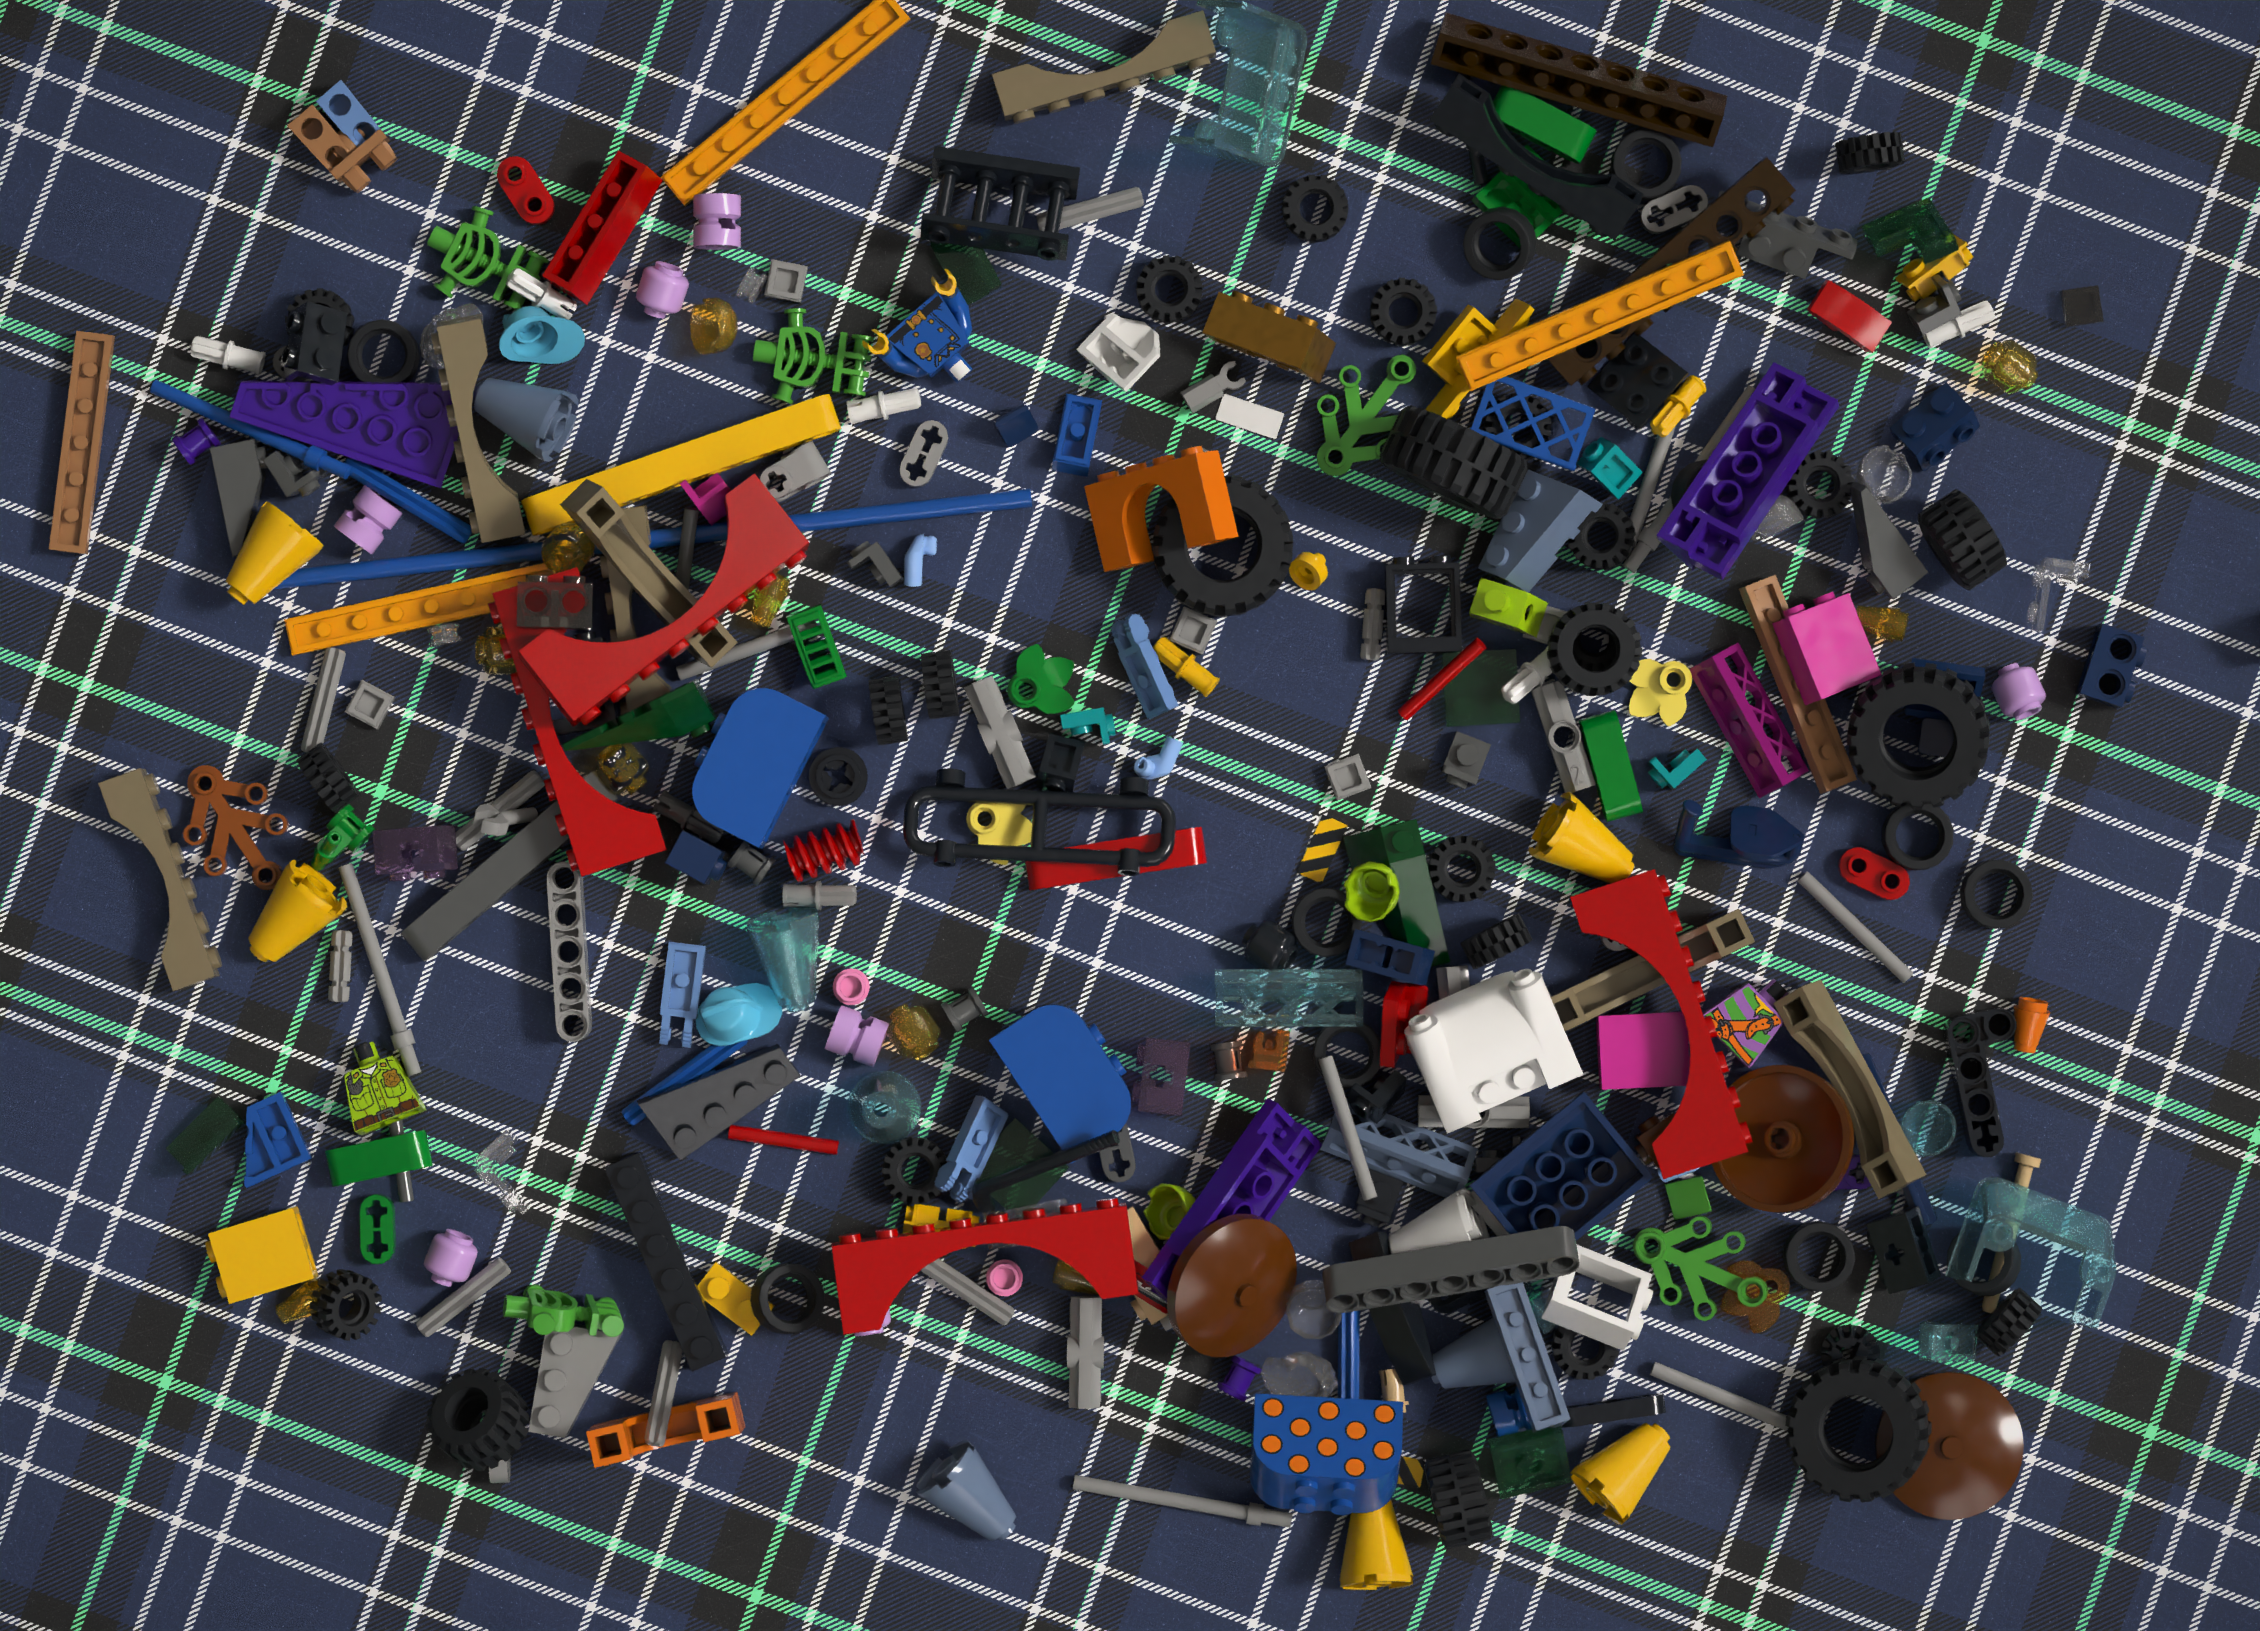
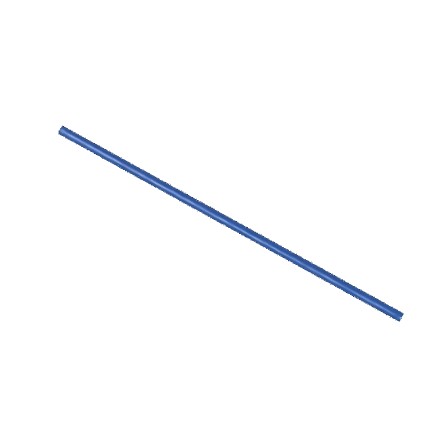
M1023 489L788 516L801 532L1027 508L1032 507L1031 490ZM727 522L714 523L713 525H697L695 544L727 540ZM682 527L650 530L652 541L649 545L650 549L680 545ZM582 537L578 542L570 540L551 541V543L544 546L542 552L543 542L307 567L299 568L273 590L603 553L589 537Z

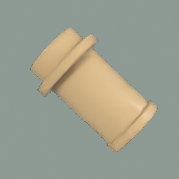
M1396 1370L1379 1371L1383 1401L1403 1402V1413H1406V1405H1409V1401H1405L1404 1387Z

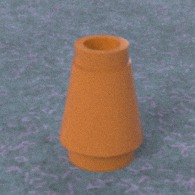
M2019 997L2018 1005H2014V1017L2016 1019V1030L2014 1033L2015 1050L2036 1053V1048L2050 1015V1011L2047 1010V1001L2031 997Z

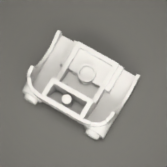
M1523 969L1516 973L1509 971L1498 974L1433 1002L1421 1009L1419 1015L1411 1018L1408 1022L1409 1025L1404 1030L1409 1049L1423 1076L1447 1134L1480 1120L1479 1113L1545 1084H1547L1549 1089H1552L1583 1075L1541 973L1532 972L1531 969Z

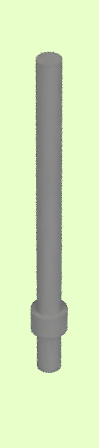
M1750 385L1746 387L1695 462L1708 460L1754 392V387ZM1671 496L1649 528H1643L1637 537V545L1629 558L1623 563V566L1632 573L1636 572L1650 550L1655 551L1661 543L1656 535L1673 511Z
M353 864L341 866L338 869L393 1035L390 1037L394 1049L399 1050L407 1077L421 1073L413 1048V1044L416 1042L412 1030H407Z
M1075 1475L1073 1490L1246 1520V1524L1261 1526V1523L1290 1528L1293 1513L1265 1509L1264 1504L1250 1502L1248 1506Z

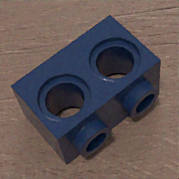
M2104 623L2097 625L2075 695L2114 708H2121L2124 702L2129 703L2136 686V682L2131 681L2135 667L2141 668L2147 652V647L2142 646L2145 637ZM2115 639L2123 641L2127 646V655L2123 660L2114 658L2110 652V646ZM2104 674L2112 676L2116 681V689L2111 695L2104 694L2099 688V680Z
M682 830L665 863L699 882L709 885L712 880H720L728 861L723 859L727 852L688 831Z
M1355 929L1345 964L1409 983L1426 986L1435 951Z

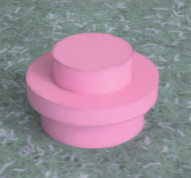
M853 968L845 969L838 973L833 982L835 997L846 1005L861 1003L867 997L870 989L867 976L862 971Z
M1002 1259L994 1262L989 1267L986 1274V1282L989 1289L996 1295L1010 1296L1020 1289L1023 1282V1273L1015 1262Z

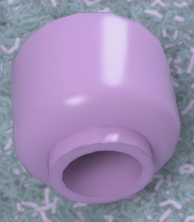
M656 261L655 266H648L643 270L636 298L637 301L645 306L644 312L646 314L664 319L666 313L674 314L681 310L689 286L687 278L683 276V269L670 263Z
M2013 663L1998 671L1999 677L1993 682L1991 689L2005 716L2014 717L2015 720H2023L2041 711V704L2046 698V693L2036 671L2032 667H2019L2018 663Z
M446 1229L445 1233L436 1234L424 1260L425 1268L432 1273L431 1280L451 1287L453 1282L466 1281L478 1254L477 1248L472 1244L473 1238L452 1229Z

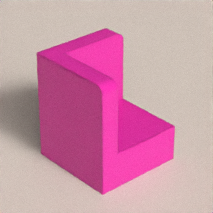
M718 472L695 489L690 486L686 479L679 483L711 525L726 515L724 499L725 495L731 490Z

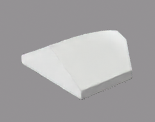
M1109 314L1076 350L1110 383L1127 392L1160 357L1159 334L1145 322L1121 318L1116 314Z

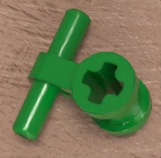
M350 804L341 809L327 824L326 828L330 832L318 842L314 849V857L311 861L313 869L317 871L323 870L326 864L335 860L346 848L354 853L375 832L376 829L371 824L367 826L353 813L354 808Z

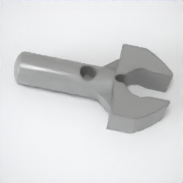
M483 804L476 809L472 825L482 824L481 833L502 836L507 834L509 825L532 822L538 817V812L534 807L499 812L491 804Z

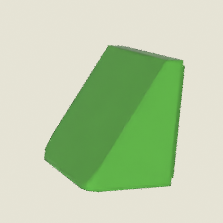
M1701 1175L1664 1184L1674 1220L1712 1211Z

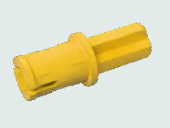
M1689 375L1679 389L1664 401L1665 405L1650 422L1651 431L1654 435L1658 434L1662 438L1666 437L1681 419H1686L1691 414L1690 408L1706 392V385L1700 378Z
M1161 637L1154 644L1153 649L1157 653L1159 660L1176 673L1175 677L1177 679L1183 678L1201 692L1204 697H1207L1220 681L1218 677H1215L1195 661V655H1187L1166 637Z

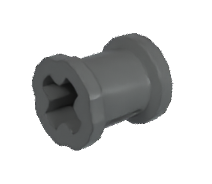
M743 841L727 865L731 868L737 867L753 879L754 885L758 886L776 860L772 857L766 858L752 848L750 843Z
M973 986L968 989V993L953 1002L941 1004L957 1033L962 1030L964 1024L979 1015L985 1016L988 1014Z
M1242 1040L1210 1045L1211 1051H1214L1217 1069L1214 1081L1247 1077V1071L1242 1069L1240 1054Z

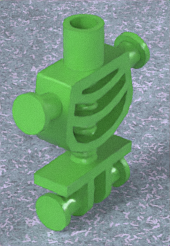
M477 206L472 207V211H475L472 223L463 222L456 235L436 226L428 239V246L446 254L441 268L447 274L439 284L435 282L433 286L449 298L453 297L451 292L458 282L469 288L481 286L495 274V276L498 275L502 279L492 298L501 303L508 289L506 285L507 278L515 268H520L540 281L541 277L538 274L543 264H548L549 262L545 257L529 251L528 255L531 257L526 267L519 266L527 251L521 245H518L509 265L500 262L501 241L493 231L486 229L488 218L493 216L494 212ZM475 233L479 234L478 250L473 248ZM487 237L493 241L494 253L492 257L486 254ZM466 261L471 262L464 270L459 273L456 272ZM479 267L485 269L484 273L477 278L466 279ZM513 291L509 301L505 300L503 304L513 310H517L523 306L526 298Z
M793 308L784 310V314L788 315V327L780 328L778 343L763 340L755 341L753 361L775 364L773 377L775 380L780 381L777 394H772L771 397L775 400L792 405L793 400L790 398L794 386L804 389L814 386L825 367L835 370L833 393L840 394L842 376L845 375L850 376L848 389H844V394L862 397L866 395V392L862 390L864 378H869V372L862 371L863 361L871 362L872 356L868 355V350L863 347L862 341L864 340L869 344V342H873L874 337L852 334V339L855 340L853 352H846L848 333L841 332L837 355L827 354L821 334L814 328L803 327V314H806V309ZM793 335H800L803 350L796 349ZM806 335H811L817 340L819 352L810 351ZM787 340H789L790 348H786ZM845 359L855 360L854 369L844 368ZM784 362H787V364H786V366H785V368H784V370H783ZM794 364H801L797 373L792 378L788 377ZM808 366L817 367L810 378L801 381Z
M533 1284L524 1290L523 1297L505 1295L503 1317L526 1319L528 1327L534 1328L541 1335H548L552 1331L569 1332L574 1328L576 1320L584 1321L589 1335L596 1336L597 1330H601L609 1337H616L624 1329L620 1311L616 1302L610 1297H602L595 1301L593 1295L586 1294L584 1306L577 1307L578 1302L570 1295L559 1291L544 1290L540 1285Z

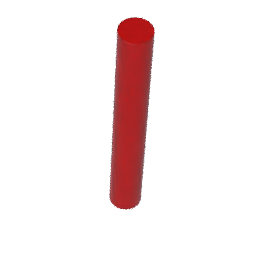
M1479 638L1474 639L1398 709L1401 717L1408 721L1486 649L1485 644Z
M738 1125L729 1126L728 1139L833 1155H837L839 1140Z

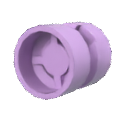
M724 193L694 195L693 216L699 220V223L693 227V247L704 250H733L741 248V227L735 224V220L741 217V196Z
M364 485L353 499L354 509L345 510L334 527L361 548L373 554L384 540L383 530H391L403 513Z
M841 1005L825 1049L841 1056L851 1053L853 1054L854 1061L874 1067L890 1023L872 1016L864 1020L862 1019L861 1012Z

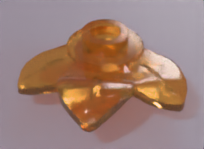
M1742 1260L1732 1264L1727 1268V1271L1746 1279L1750 1276H1756L1765 1282L1767 1280H1774L1778 1284V1290L1775 1293L1768 1292L1765 1301L1756 1307H1748L1742 1304L1738 1299L1737 1292L1728 1289L1721 1301L1720 1308L1722 1311L1734 1316L1748 1315L1752 1332L1754 1334L1761 1333L1770 1328L1779 1318L1780 1302L1787 1297L1790 1291V1281L1787 1275L1778 1268L1770 1267L1763 1269L1755 1262L1749 1260ZM1750 1284L1747 1287V1293L1751 1297H1758L1760 1289L1757 1285Z

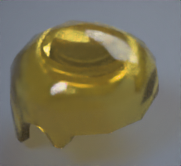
M717 297L703 299V302L706 303L694 306L691 312L690 332L693 346L699 354L724 352L733 344L738 331L737 316L730 303Z

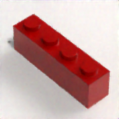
M618 150L542 276L562 292L588 305L663 180L648 166Z

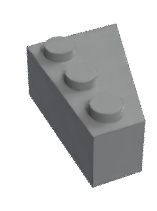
M574 1323V1328L569 1332L552 1331L544 1336L528 1432L561 1438L569 1435L623 1332L616 1337H609L603 1331L597 1330L596 1336L589 1335L586 1325Z

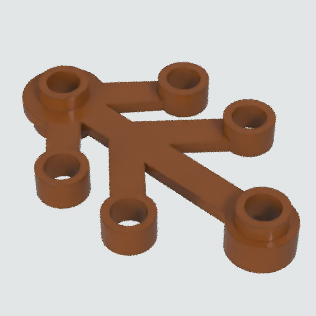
M209 765L195 768L190 773L187 782L188 790L195 798L191 822L183 832L184 840L188 844L195 846L205 842L207 831L204 825L209 805L211 804L218 815L211 854L206 857L203 864L206 873L211 876H220L227 870L225 857L231 834L253 868L252 880L254 884L262 890H273L283 871L277 863L266 861L243 825L265 829L268 833L279 836L288 830V819L278 813L265 815L231 808L223 796L224 794L243 797L251 804L261 805L268 798V789L265 785L261 783L247 785L224 780L222 773L217 768ZM205 776L209 777L212 781L211 788L206 791L202 790L199 786L201 778ZM254 787H260L263 791V796L258 801H254L250 796V792ZM276 817L283 821V828L278 832L273 831L270 826L272 819ZM194 827L199 828L202 834L201 838L196 842L192 841L189 837V832ZM213 858H218L222 863V867L218 872H213L209 867V863ZM265 868L270 869L273 873L272 880L267 883L263 882L260 878V873Z

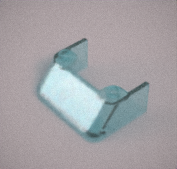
M1197 0V6L1219 14L1215 27L1217 39L1223 47L1231 49L1217 120L1203 119L1198 124L1194 137L1170 135L1169 143L1202 155L1263 167H1277L1285 156L1307 46L1306 30L1300 23L1244 1Z
M1987 1177L1981 1180L1975 1188L1945 1276L1972 1282L1983 1249L1987 1248L1997 1252L2009 1250L2015 1244L2020 1229L2084 1253L2079 1266V1276L2083 1285L2069 1323L2097 1330L2117 1272L2110 1223L2102 1216L2006 1179Z

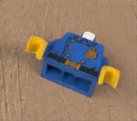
M944 269L948 275V280L944 284H938L935 278L931 277V283L937 292L888 335L872 329L871 331L878 336V341L875 345L870 346L864 340L862 345L870 352L877 354L895 372L916 378L927 374L932 378L944 369L957 384L973 370L960 355L970 345L968 337L972 333V323L969 306L958 287H956L955 277L948 269Z

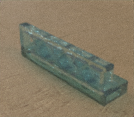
M1215 969L1216 1027H1363V969ZM1224 1002H1241L1246 1007L1239 1014H1224ZM1266 1002H1277L1283 1007L1276 1014H1265L1259 1009ZM1303 1002H1314L1320 1007L1313 1014H1302L1296 1009ZM1340 1002H1356L1355 1014H1338L1333 1008Z

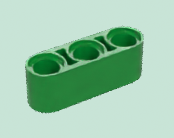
M1501 85L1493 100L1494 107L1508 130L1576 164L1581 163L1597 132L1585 122L1517 89Z
M1611 710L1579 719L1583 741L1606 821L1610 822L1643 813L1639 792L1616 711Z
M426 1130L325 1151L332 1187L433 1166Z

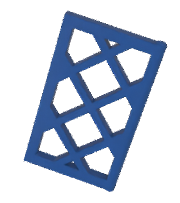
M1507 376L1486 385L1473 424L1469 429L1507 448L1570 471H1575L1576 462L1595 413V408ZM1496 381L1513 387L1516 396L1497 404L1492 394ZM1535 395L1549 400L1553 409L1533 417L1525 397ZM1490 401L1492 407L1486 409L1488 402ZM1520 401L1528 421L1509 429L1500 409ZM1571 408L1585 413L1582 426L1570 431L1561 411ZM1495 412L1504 431L1497 435L1479 429L1482 418ZM1556 414L1565 434L1545 442L1537 422ZM1531 425L1540 445L1530 448L1516 443L1511 434ZM1578 434L1577 440L1575 442L1573 435ZM1568 439L1573 451L1569 461H1565L1552 456L1548 447Z

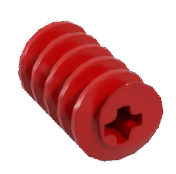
M854 819L850 820L849 831L847 832L840 823H837L835 835L833 836L826 827H823L821 839L819 840L812 831L807 832V843L803 844L798 835L793 836V847L791 848L783 840L792 874L798 882L803 881L804 870H807L812 878H816L818 876V866H821L826 874L832 873L833 862L836 863L840 870L846 869L847 858L851 860L854 866L860 865L861 854H864Z

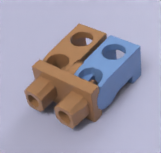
M340 80L316 100L340 131L336 132L314 105L309 106L287 126L339 183L344 182L358 194L371 182V179L360 168L361 165L372 158L379 168L384 171L398 159L388 144L390 139L384 134L345 83Z

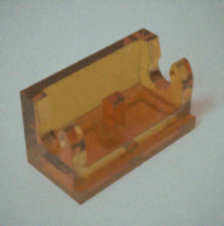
M1278 1029L1273 1049V1042L1271 1040H1266L1265 1049L1263 1048L1264 1033L1259 1031L1254 1037L1252 1059H1248L1247 1067L1285 1072L1290 1031Z

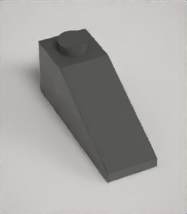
M254 439L210 448L231 553L235 558H237L255 520L266 479L264 469L268 468L263 459L268 457L265 446L259 447V442Z
M1855 481L1850 485L1861 561L1869 574L1865 579L1877 595L1883 593L1894 600L1925 576L1928 571L1867 487Z

